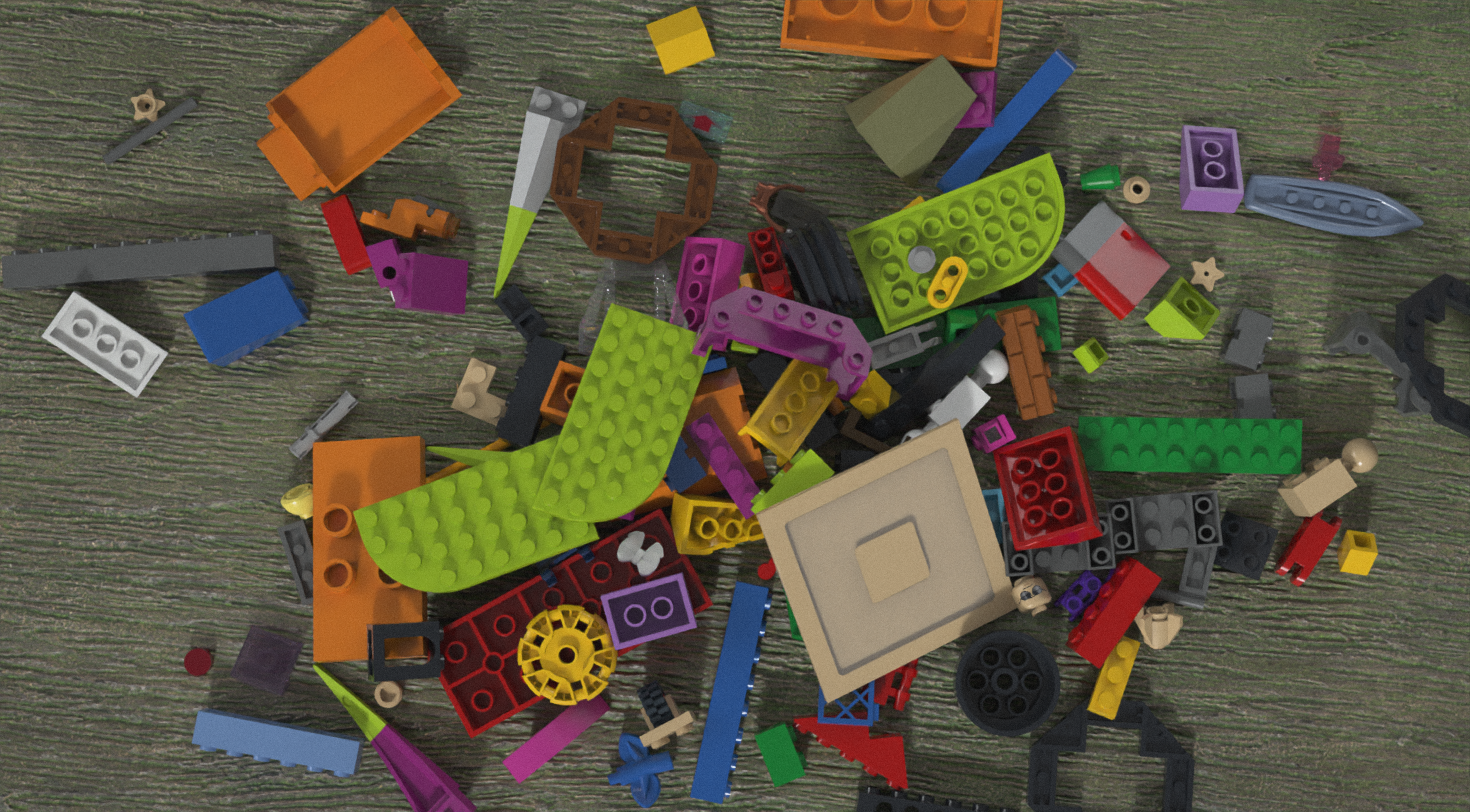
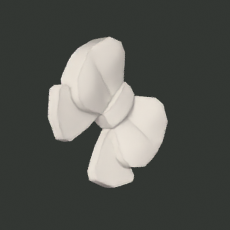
M631 532L628 534V538L620 544L617 558L622 563L632 561L633 564L637 565L641 576H649L656 570L660 559L664 557L663 548L660 543L656 542L645 552L643 549H640L645 536L644 532Z

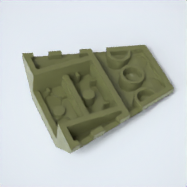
M940 55L844 107L857 131L890 170L914 188L978 96L943 55Z

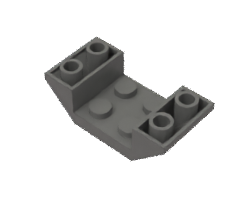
M1217 490L1105 500L1106 513H1111L1114 554L1186 547L1223 546Z
M1111 513L1098 514L1103 536L1076 544L1018 551L1014 548L1009 522H1001L1006 577L1034 575V573L1116 568Z

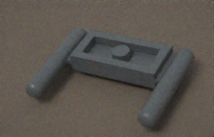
M1218 546L1188 547L1178 592L1156 587L1150 597L1203 610Z

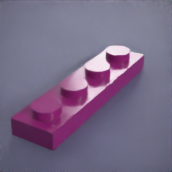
M708 412L685 428L745 519H748L755 514L750 510L754 506L750 501L760 490Z

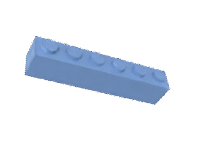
M210 708L198 711L192 744L200 745L199 749L214 752L218 748L227 750V755L242 757L244 753L254 755V760L269 762L270 759L280 760V765L287 767H296L297 764L306 765L307 770L313 772H323V769L332 770L334 775L339 777H350V774H355L359 771L365 738Z

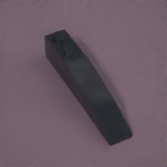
M986 314L895 384L891 389L887 408L869 419H866L861 414L863 428L874 439L882 443L959 382L1006 335V332L989 314Z

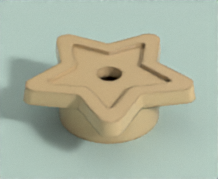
M150 88L145 94L131 98L136 110L134 114L135 120L148 118L154 122L158 119V111L166 105L164 101L155 99L154 93ZM147 104L150 105L149 109L145 108Z
M1210 257L1204 263L1196 261L1191 263L1194 269V276L1190 281L1192 285H1203L1211 292L1215 281L1224 277V273L1216 269L1214 257ZM1205 271H1207V272L1209 273L1208 276H1205V275H1204V272H1205Z

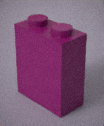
M416 252L398 254L396 264L397 284L394 292L396 309L442 315H465L468 261Z

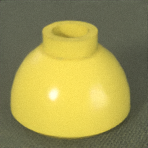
M302 484L289 490L282 496L280 503L288 512L299 515L301 519L313 516V484Z

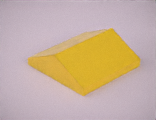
M696 6L646 25L665 75L715 56L706 28Z

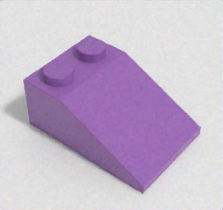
M1183 125L1179 180L1182 210L1235 213L1244 196L1236 129Z

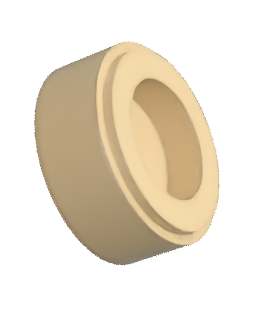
M383 681L375 689L377 703L386 708L396 706L403 698V688L397 681Z

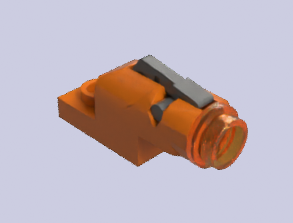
M416 195L411 200L397 199L389 220L387 219V214L377 210H372L371 214L363 211L360 222L365 226L416 242L419 231L423 235L438 236L446 240L448 238L455 239L461 221L455 217V214L449 213L447 209L420 195Z

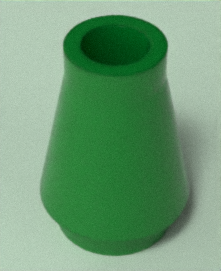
M1109 163L1087 173L1080 174L1082 190H1114V187L1121 186L1117 165L1111 166Z

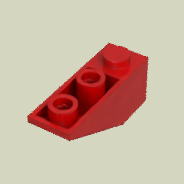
M767 227L747 233L763 291L795 301L793 287L774 228Z

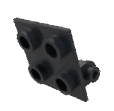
M1227 511L1221 524L1223 546L1217 547L1214 564L1242 574V576L1259 581L1279 530Z

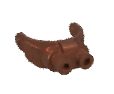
M759 181L755 190L758 194L757 196H752L749 205L756 208V212L763 215L771 227L780 233H785L786 229L774 223L769 217L767 211L768 201L781 190L793 189L804 194L805 189L799 185L784 184L776 186L771 183L766 185Z

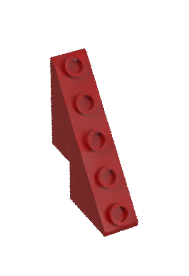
M865 709L848 710L855 719L867 720V711ZM842 711L824 713V717L836 718ZM846 713L841 717V718L850 719V718L846 715ZM818 714L793 716L794 723L792 726L800 732L806 734L807 731H810L817 735L815 739L817 742L827 748H830L831 745L841 750L839 755L852 763L855 759L863 763L862 769L876 777L879 773L886 777V783L898 791L901 788H908L903 736L901 733L869 736L868 726L817 723Z

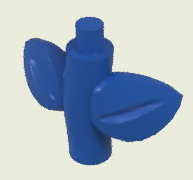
M627 732L621 733L619 738V755L626 764L618 767L616 773L607 775L610 786L618 783L625 786L631 783V794L635 801L641 807L649 808L656 802L661 792V783L656 773L674 769L669 751L650 755L649 747L643 746L639 738L640 736Z

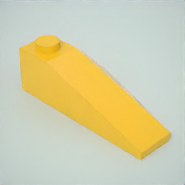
M674 493L670 521L677 551L680 554L707 555L717 549L724 547L728 549L735 547V544L765 538L756 514L745 519L733 499L699 494Z

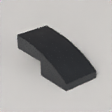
M515 283L494 299V302L527 342L532 341L535 335H540L549 327Z

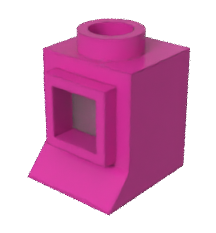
M1004 414L971 430L974 436L970 437L976 450H982L984 454L1017 438Z

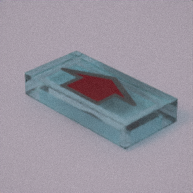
M683 100L678 113L693 134L725 144L733 117Z

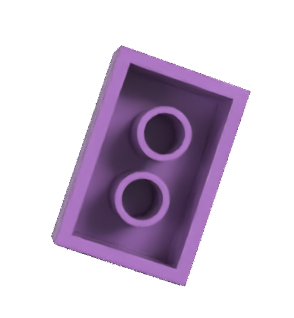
M683 572L600 596L615 651L697 628V621Z

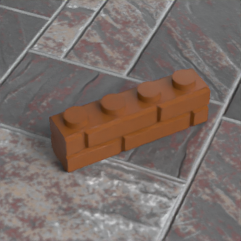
M1021 305L996 312L997 323L1006 332L1001 341L1004 354L1009 362V374L1019 416L1023 420H1028L1054 413L1053 404L1058 403L1054 388H1049L1047 378H1051V371L1048 362L1043 363L1041 353L1045 352V345L1042 337H1037L1035 326H1039L1036 311H1031L1028 305Z

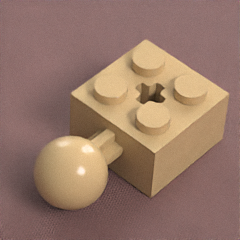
M1365 438L1352 439L1344 446L1341 459H1328L1325 457L1320 460L1316 458L1304 466L1306 470L1301 474H1291L1283 479L1284 485L1277 490L1295 516L1312 517L1357 487L1349 472L1364 473L1371 470L1378 461L1377 447Z

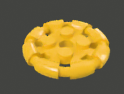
M559 605L557 606L558 609L551 611L546 609L539 613L526 626L528 630L524 638H520L518 644V665L522 666L524 673L522 677L525 683L539 697L542 695L550 699L551 703L558 705H577L578 701L584 699L589 701L606 688L609 684L607 680L611 672H615L617 666L618 651H615L609 626L596 613L592 615L581 606ZM561 619L563 627L554 630L552 622ZM579 620L588 625L585 633L575 628ZM537 634L545 638L540 647L533 643ZM600 639L603 649L595 651V645L592 641ZM569 647L574 651L575 659L573 662L565 663L560 659L559 654L562 648ZM540 659L543 669L535 671L532 661ZM594 663L602 667L598 675L590 673ZM549 678L559 682L556 690L547 685ZM581 680L583 688L574 691L571 683Z

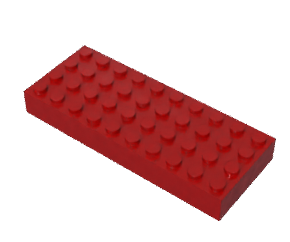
M662 508L591 546L590 548L595 558L590 562L586 563L578 553L551 568L558 579V582L553 586L548 587L546 581L538 575L443 628L444 639L440 643V654L444 656L445 665L444 670H441V677L438 678L470 738L479 735L546 698L542 695L540 697L536 695L525 683L522 677L524 675L522 666L518 665L517 659L518 644L520 638H524L528 630L526 626L544 610L558 609L557 606L577 605L584 607L585 611L592 615L596 613L608 625L601 595L680 572L684 574L695 615L714 604L688 555L678 553L672 526ZM631 532H644L645 536L640 549H643L645 552L656 542L660 543L663 548L664 557L660 559L656 570L649 576H641L637 565L633 564L632 561L622 563L617 558L620 544L628 538V534ZM561 619L552 622L554 630L563 627ZM579 620L575 628L585 633L588 625ZM537 634L533 643L540 647L545 638ZM428 638V657H427L428 660H429V638ZM600 639L592 641L595 645V651L603 649ZM643 643L617 650L618 657ZM569 647L561 649L560 659L565 663L573 662L575 659L574 651ZM540 659L532 661L535 671L543 669ZM594 663L590 673L600 668V666ZM549 678L547 683L548 686L555 690L559 682Z

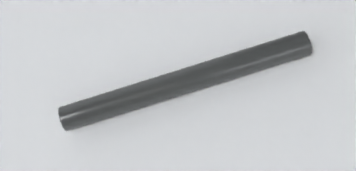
M190 97L103 155L104 161L110 165L197 107V102L193 97Z

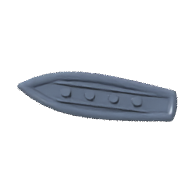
M1252 174L1247 181L1244 191L1245 208L1333 233L1369 237L1386 236L1406 232L1424 224L1420 217L1397 200L1377 191L1341 182Z

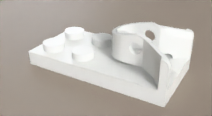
M73 291L41 337L137 398L169 352L81 296L80 292Z

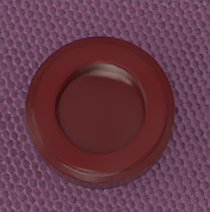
M205 648L193 649L184 658L185 669L194 676L208 673L214 663L211 652Z

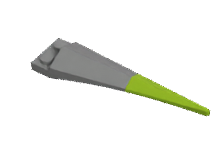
M535 86L528 111L526 112L493 294L494 299L499 296L551 187L557 141L580 126L588 104L585 101Z

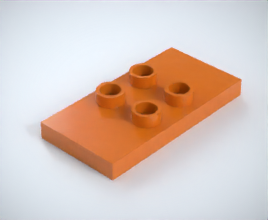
M785 0L780 48L927 63L943 55L955 67L993 71L997 64L1003 0Z
M421 436L313 443L314 662L367 660V624L428 621L427 592L401 584L387 575L374 562L365 548L353 511L426 484L425 439ZM424 636L384 639L385 659L428 657V638Z

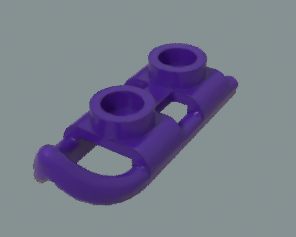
M1115 568L1110 569L1103 583L1091 573L1093 570H1085L1053 605L1058 607L1062 604L1072 614L1068 620L1073 622L1099 596L1101 587L1111 579L1115 573ZM1080 584L1083 588L1075 595L1072 591ZM1089 593L1090 596L1083 603L1082 599Z

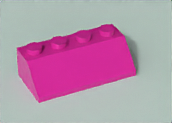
M687 237L685 239L670 324L697 333L699 325L707 320L711 303L738 289L745 245L723 238ZM725 338L721 349L713 345L712 350L726 352L728 338Z

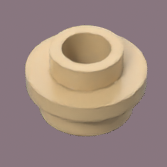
M1131 177L1123 185V195L1131 203H1141L1150 194V185L1142 177ZM1134 185L1141 187L1140 194L1133 192Z

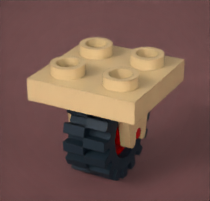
M657 680L637 689L638 697L643 706L640 711L650 730L639 737L644 747L652 746L653 749H657L669 743V736L674 733L677 736H682L695 729L693 723L698 720L694 712L687 711L681 714L671 694L666 695Z

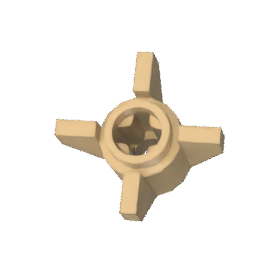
M1167 602L1162 607L1152 606L1147 608V606H1143L1134 619L1143 635L1144 643L1153 649L1165 648L1166 645L1172 642L1183 626V615L1174 613L1173 602Z

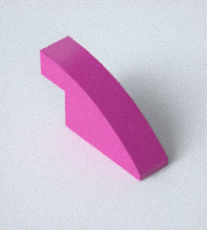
M600 694L589 701L584 699L578 701L577 705H570L506 757L502 763L520 784L610 709L609 705Z

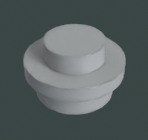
M917 246L908 255L909 267L916 273H926L935 265V254L929 247Z

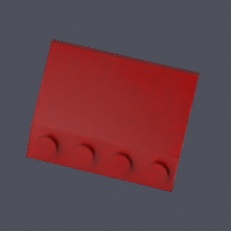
M1070 426L993 450L1016 551L1076 544L1103 536L1078 436Z

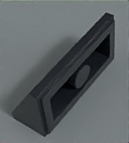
M1037 271L1013 285L983 296L984 304L1038 298Z

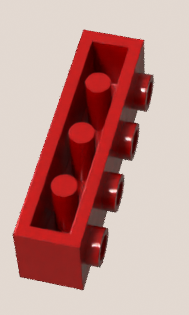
M1126 556L1124 560L1117 564L1111 579L1101 587L1095 602L1085 610L1084 618L1079 625L1069 633L1068 641L1065 645L1100 669L1162 578L1137 560Z

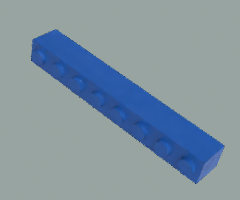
M736 581L690 793L691 798L722 804L723 798H729L732 782L727 780L729 770L735 771L738 755L733 754L735 743L741 744L744 728L739 727L741 716H747L750 701L745 700L747 689H753L755 674L751 673L753 663L758 664L761 647H756L758 636L764 637L767 621L762 620L764 609L770 610L773 594L768 593L769 587Z

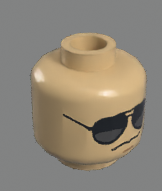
M1026 575L1013 583L1014 587L1011 591V596L1021 613H1031L1034 617L1047 610L1046 605L1051 601L1052 597L1042 578Z

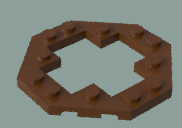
M618 97L610 105L595 113L581 123L579 127L557 141L549 195L595 257L650 265L710 221L718 166L702 148V144L690 128L685 125L673 105ZM615 125L668 134L664 160L691 164L683 215L657 211L653 237L599 229L603 202L577 198L584 147L611 151Z

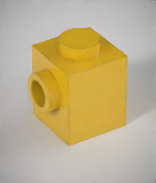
M872 370L849 402L858 411L862 412L866 419H869L888 407L892 387L875 370Z
M1353 530L1346 531L1337 550L1340 572L1368 575L1378 555L1374 534Z

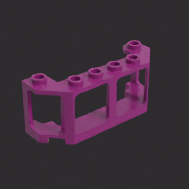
M747 286L711 303L706 322L700 324L697 329L692 354L705 357L709 346L716 345V348L721 349L725 338L827 368L825 381L831 382L834 380L839 386L836 397L847 401L851 399L868 377L873 351L852 319Z

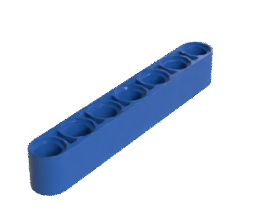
M1057 49L994 120V127H987L935 186L945 194L975 182L1078 66L1062 51Z

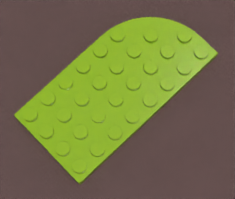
M1049 152L846 232L848 242L885 335L1013 285L1035 272L1047 260L1059 240L1064 223L1065 198L1059 175ZM917 246L929 247L935 254V265L926 273H916L909 267L908 255ZM949 257H959L967 264V276L950 306L943 309L934 308L927 301V290L941 263ZM950 266L948 268V273L951 276H955L957 274V268L955 266ZM937 290L935 297L938 300H943L945 293L942 290Z
M611 303L533 503V508L569 521L594 523L618 518L643 504L658 488L666 474L713 345L708 347L705 357L692 354L696 332Z
M560 435L353 511L365 548L374 562L387 575L401 584L416 590L432 593H448L466 589L600 539L595 523L569 521L533 508V503Z

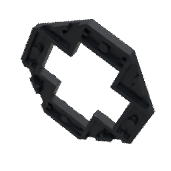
M1445 273L1396 304L1395 354L1400 363H1406L1413 375L1409 378L1420 397L1426 396L1431 405V411L1429 412L1434 421L1470 438V405L1444 394V368L1424 359L1425 319L1435 324L1445 321V305L1470 317V285Z
M1086 697L1029 747L1026 803L1034 812H1082L1081 806L1055 804L1058 751L1085 753L1087 725L1139 729L1138 756L1165 758L1162 812H1192L1195 760L1141 700L1121 699L1115 719L1111 720L1087 710L1091 697ZM1134 810V812H1158V811Z

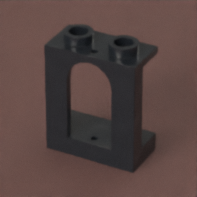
M439 621L367 624L368 680L382 682L441 677V670H444L445 665L444 656L440 654V643L443 642L444 631L443 627L439 626ZM418 636L429 638V661L427 663L385 667L384 639Z

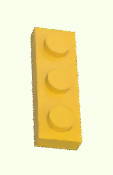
M1125 636L1121 637L1101 667L1087 710L1111 720L1115 719L1140 642Z

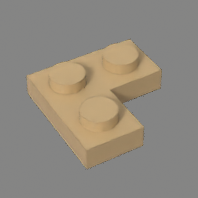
M471 357L451 408L497 426L499 418L505 416L508 408L505 406L506 400L488 393L498 368Z

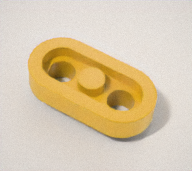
M956 256L949 257L939 266L926 293L927 301L934 308L943 309L953 303L968 273L967 264L963 259ZM950 266H955L957 268V274L955 276H951L948 273V268ZM937 290H942L945 293L943 300H938L935 297Z

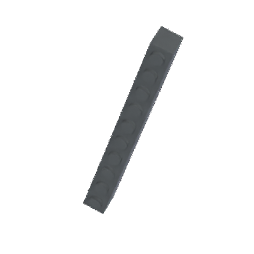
M269 230L254 231V235L243 236L241 232L227 233V238H216V235H201L200 240L191 241L189 237H175L173 242L163 243L162 239L146 240V244L136 245L134 241L119 242L118 247H109V244L100 243L93 244L92 249H82V246H66L65 251L55 252V248H40L38 253L29 254L27 250L11 251L9 256H1L3 288L11 291H25L281 269L279 237L270 234Z

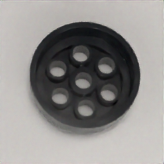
M1001 629L978 636L964 648L954 668L953 689L959 707L976 726L994 735L1006 737L1019 736L1035 730L1050 717L1059 699L1061 682L1059 669L1054 657L1041 642L1019 631ZM993 649L996 652V660L991 664H986L983 660V655L987 650ZM1015 650L1023 652V660L1019 664H1013L1010 659L1012 652ZM975 673H980L983 677L982 684L978 687H971L969 683L970 677ZM1007 673L1010 677L1009 684L1003 688L998 687V676ZM1028 674H1035L1037 677L1035 686L1026 688L1024 685L1025 677ZM988 697H994L996 700V706L991 711H985L983 708V702ZM1016 697L1022 698L1023 707L1019 711H1012L1010 708L1011 701Z

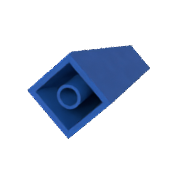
M279 271L264 276L183 315L208 362L222 367L309 321L306 313L309 312L306 304L301 298L297 299L293 292L296 289L293 280L288 274L284 275Z

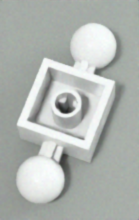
M991 349L974 366L975 373L970 378L967 375L964 376L946 392L942 399L939 398L925 410L928 414L924 419L928 424L923 429H913L903 436L901 444L906 436H910L913 439L955 418L959 419L961 429H963L991 398L982 388L987 383L995 384L1002 381L1008 374L1009 362L1007 357L1001 351Z

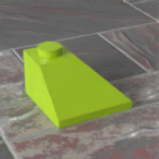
M1181 276L1154 304L1144 320L1163 337L1202 340L1221 312Z

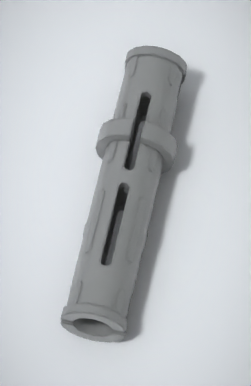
M346 390L316 422L305 428V432L289 447V450L302 460L313 448V443L323 442V437L359 401Z

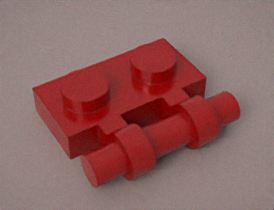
M917 658L907 663L906 666L903 665L875 679L874 702L885 705L888 695L896 698L893 708L903 711L906 701L909 702L911 696L909 690L912 680L917 677L918 670L916 667L919 659ZM895 672L903 674L899 689L891 687ZM868 683L861 686L860 695L868 688ZM868 693L863 697V699L868 700Z

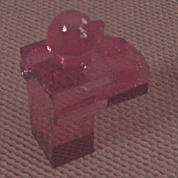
M1328 134L1321 136L1318 154L1312 158V167L1320 169L1318 171L1319 180L1328 181L1332 174L1330 173L1331 171L1342 168L1345 156L1338 154L1341 137Z

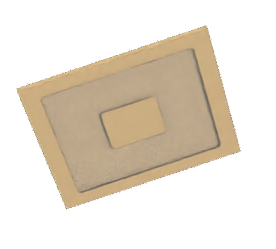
M957 418L756 513L827 703L1017 608L1011 596L1012 584L1009 576L1006 577L1004 559L961 425Z

